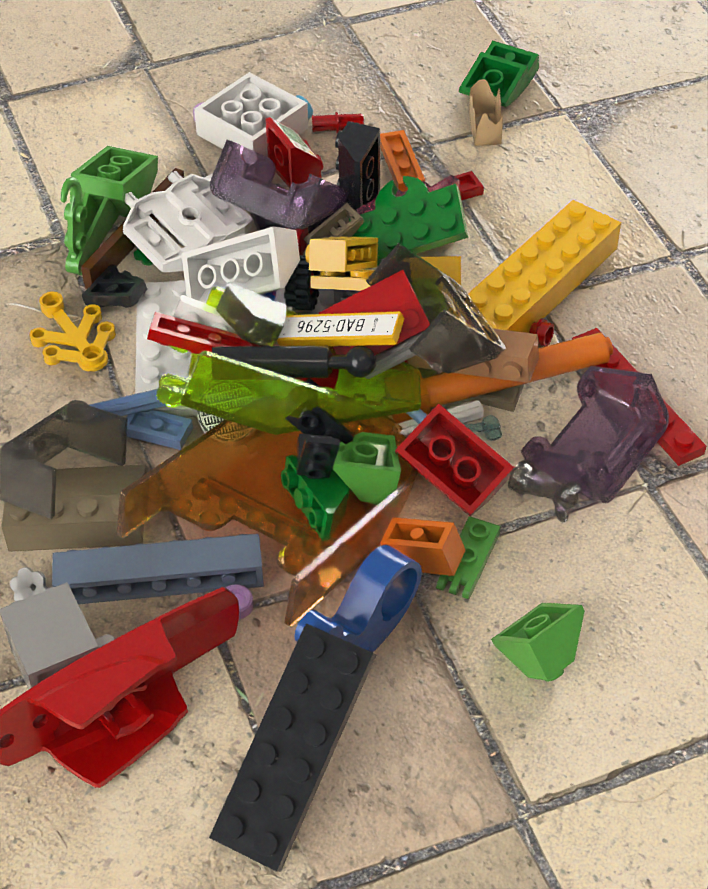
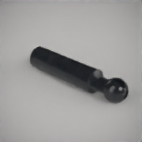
M237 346L212 348L213 379L328 378L333 369H346L351 375L362 378L371 374L376 367L375 354L365 346L353 347L347 354H332L328 346Z

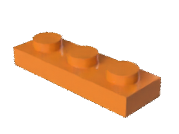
M405 131L381 133L380 148L394 183L398 188V192L408 190L403 182V176L418 178L425 184V178Z

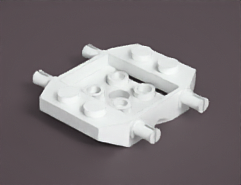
M177 171L171 172L168 180L173 184L166 191L152 192L139 199L132 192L125 194V203L131 210L124 222L123 233L161 272L184 271L182 253L248 234L253 223V218L215 181L194 174L182 178ZM153 214L160 221L161 226L167 228L177 238L178 243L185 247L181 248L149 215ZM184 216L191 217V218L195 217L196 219H194V220H188V219L184 218Z

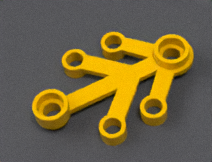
M54 291L44 293L39 299L41 312L48 318H54L64 333L47 331L41 327L34 328L29 333L31 344L34 347H44L48 343L75 346L78 350L60 349L56 345H49L42 351L44 362L48 365H57L61 361L76 362L85 371H98L104 368L108 363V354L104 348L107 342L113 340L116 336L114 324L108 321L98 324L97 336L94 342L89 344L87 338L93 325L102 320L101 308L95 304L86 306L83 309L84 316L77 329L64 312L65 306L62 295Z

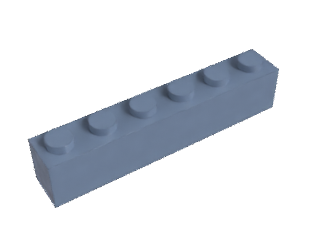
M239 534L227 537H206L184 541L172 540L162 543H140L130 546L53 553L52 587L68 582L78 604L212 592L221 587L226 588L230 585H242L247 588L264 587L259 534Z

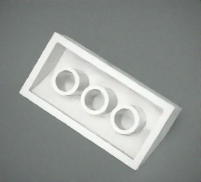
M270 227L182 253L187 297L214 307L285 288L300 261L297 231Z

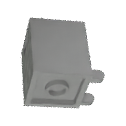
M68 582L56 587H50L39 594L15 601L0 609V616L11 651L28 690L74 661L114 640V637L110 634L94 638Z

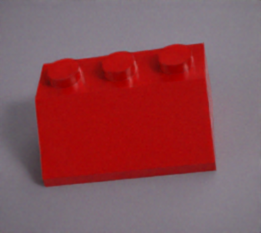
M404 270L319 312V314L401 312L404 322L397 344L432 327ZM365 345L375 355L394 346ZM333 346L336 354H347L350 349L356 347Z
M439 403L395 450L396 454L470 517L490 501L509 480L514 466Z

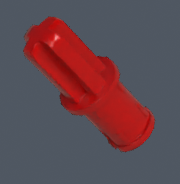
M335 112V115H312V131H336L338 133L339 130L344 129L348 121L364 124V116L361 113L338 115V112Z

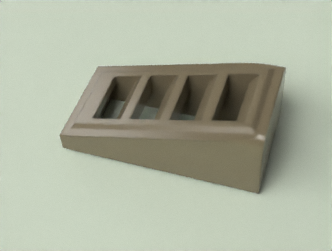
M346 203L303 239L307 245H310V239L329 238L331 235L332 237H352L365 221ZM346 217L351 220L348 224L344 221ZM338 226L342 228L339 231L336 230Z

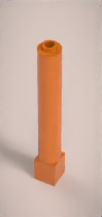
M600 332L538 348L539 360L530 382L609 362L610 355H613V346L610 338L604 337ZM419 372L384 381L386 402L395 424L412 419L406 414V411L413 403L428 415L431 412V408L436 407L438 403L442 406L527 384L525 382L445 372L425 378Z

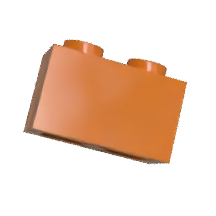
M392 517L380 542L381 546L389 545L421 565L422 573L448 576L455 575L466 550L453 522Z

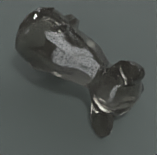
M520 461L511 473L508 488L518 494L524 495L527 493L552 499L557 518L561 522H567L569 510L574 508L579 500L578 492L581 491L582 485L577 482L559 485L549 474L537 469L534 466V462Z

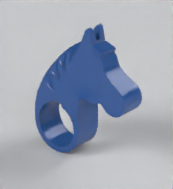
M382 545L376 548L360 565L336 614L329 618L314 609L309 610L296 627L295 641H298L305 624H309L373 653L395 629L408 610L421 581V565L389 545Z

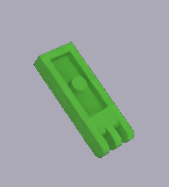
M469 516L460 534L466 550L454 576L440 575L436 589L444 591L448 581H451L449 593L457 595L462 585L465 586L462 597L470 599L500 535L501 526Z

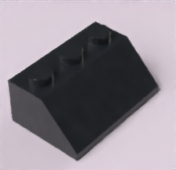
M348 121L344 129L338 132L335 140V147L338 148L336 170L339 171L336 191L339 192L341 207L348 203L360 215L372 210L380 192V128Z

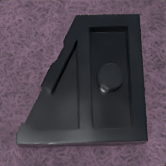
M110 264L81 296L85 305L95 304L100 307L122 306L127 308L137 304L141 296L148 289L143 279L132 276L126 270L120 273L116 265Z

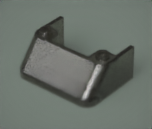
M399 243L366 280L372 286L404 270L430 322L428 328L409 349L412 353L426 360L428 365L439 374L443 371L450 374L496 359L506 349L501 339L460 284Z
M70 401L0 448V500L52 519L55 516L56 468L44 463L69 447L123 466L126 463L128 418L89 406L84 401Z

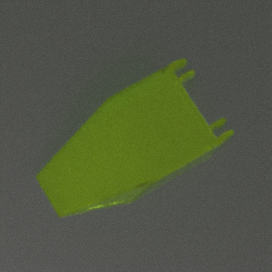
M218 286L211 289L206 304L278 333L285 315H303ZM170 346L172 349L177 350L178 352H188V350ZM328 346L332 354H336L333 346ZM202 351L200 354L190 353L186 378L169 373L161 375L159 379L160 386L156 394L157 400L171 408L180 405L274 435L300 431L285 418L289 415L298 419L303 411H311L315 407L330 413L340 423L418 411L421 407L420 370L404 361L370 379L355 377L347 370L339 369L335 389L317 387L305 383V381L292 379L209 351Z

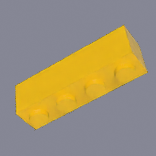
M343 236L310 239V245H307L305 253L306 262L309 263V270L347 272L377 267L378 238Z

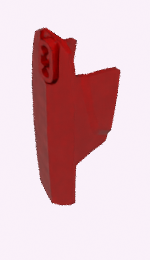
M221 587L187 602L74 661L0 709V764L11 766L39 752L46 751L60 765L95 788H101L174 730L179 721L188 713L187 705L178 690L173 673L235 636L239 620V602L237 597L229 589Z

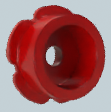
M541 318L538 322H534L531 325L529 333L538 334V345L548 346L553 338L554 324L548 323L547 320Z

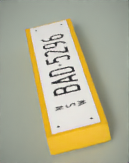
M401 312L285 315L276 341L279 346L397 345L404 317Z

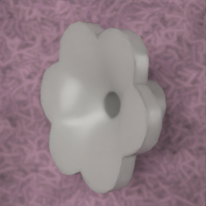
M29 567L21 568L18 571V576L13 577L10 581V587L15 592L14 601L29 598L48 589L45 575L41 571L34 572Z

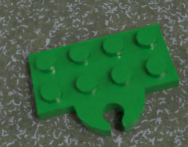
M403 176V182L408 190L403 196L396 197L398 188L394 181L391 180L380 190L375 201V210L360 214L365 222L352 237L378 238L377 266H379L382 259L399 260L402 257H409L469 238L460 190L456 184L429 192L427 186L418 178Z

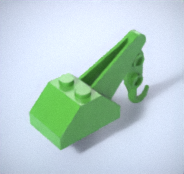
M106 146L73 171L71 177L65 180L61 189V202L65 203L67 201L69 190L71 202L66 205L64 210V219L67 220L64 244L69 250L65 263L67 272L82 275L81 266L99 248L119 215L122 217L128 216L131 208L125 203L126 193L132 192L137 199L151 193L158 172V156Z

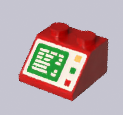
M271 117L266 118L268 163L291 191L299 190L322 182V159L311 150L308 142L303 140L295 130Z

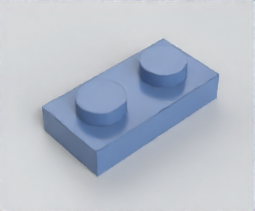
M156 410L130 414L121 426L122 436L178 450L183 448L193 429L192 419Z

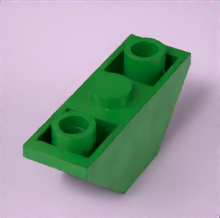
M286 456L285 469L281 472V482L284 489H287L291 494L296 506L302 510L311 528L316 530L322 541L329 540L345 516L350 488L333 469L330 478L311 479L304 475H296L297 456Z

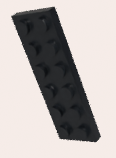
M305 624L209 836L210 839L276 872H281L377 656L376 654L309 624Z

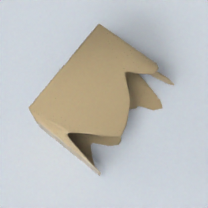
M485 79L478 80L470 90L469 119L475 146L502 144L503 114H501L500 90L498 89L497 96L495 97ZM482 116L479 125L477 126L475 124V118Z

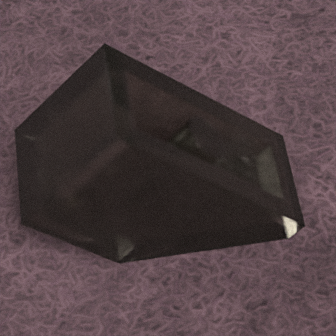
M228 282L216 311L241 339L258 346H275L284 327L287 305Z

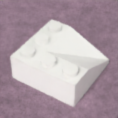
M250 72L194 109L198 136L239 159L248 156L254 161V167L268 158L266 118L271 117L295 130L299 135L308 129L307 102Z

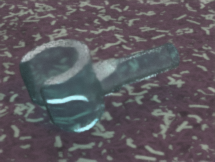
M493 415L486 416L481 423L464 424L472 432H484L488 440L493 441L502 437L499 420Z

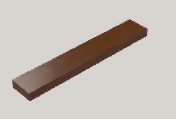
M175 168V169L172 171L173 173H174V171H177L178 174H179L182 178H184V171H183V170H180V169H178V168ZM167 176L153 192L166 191L173 183L168 180ZM153 214L149 215L156 223L159 222ZM124 222L81 266L85 289H88L110 264L118 266L136 247L123 233Z

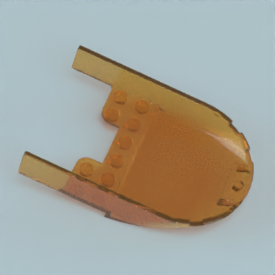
M271 396L241 408L120 492L116 535L124 538L160 511H169L206 531L220 529L234 519L248 528L268 536L286 546L278 554L277 564L285 572L295 576L291 581L284 622L292 627L356 568L359 569L371 552L381 546L380 542L392 517L398 518L401 514L419 472L398 455L401 474L397 489L379 505L360 501L350 489L345 516L331 538L322 541L316 530L311 528L302 510L296 506L291 494L282 485L281 472L285 469L286 456H297V439L299 433H303L285 419L286 399L275 401ZM335 396L334 401L318 399V404L349 429L354 436L361 432L395 436L397 447L406 439L403 434H400L402 427L398 423L371 407Z

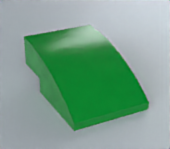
M492 40L486 52H480L459 87V93L470 96L471 87L478 80L485 79L495 97L497 96L498 89L500 90L501 106L507 107L523 93L539 69V54Z

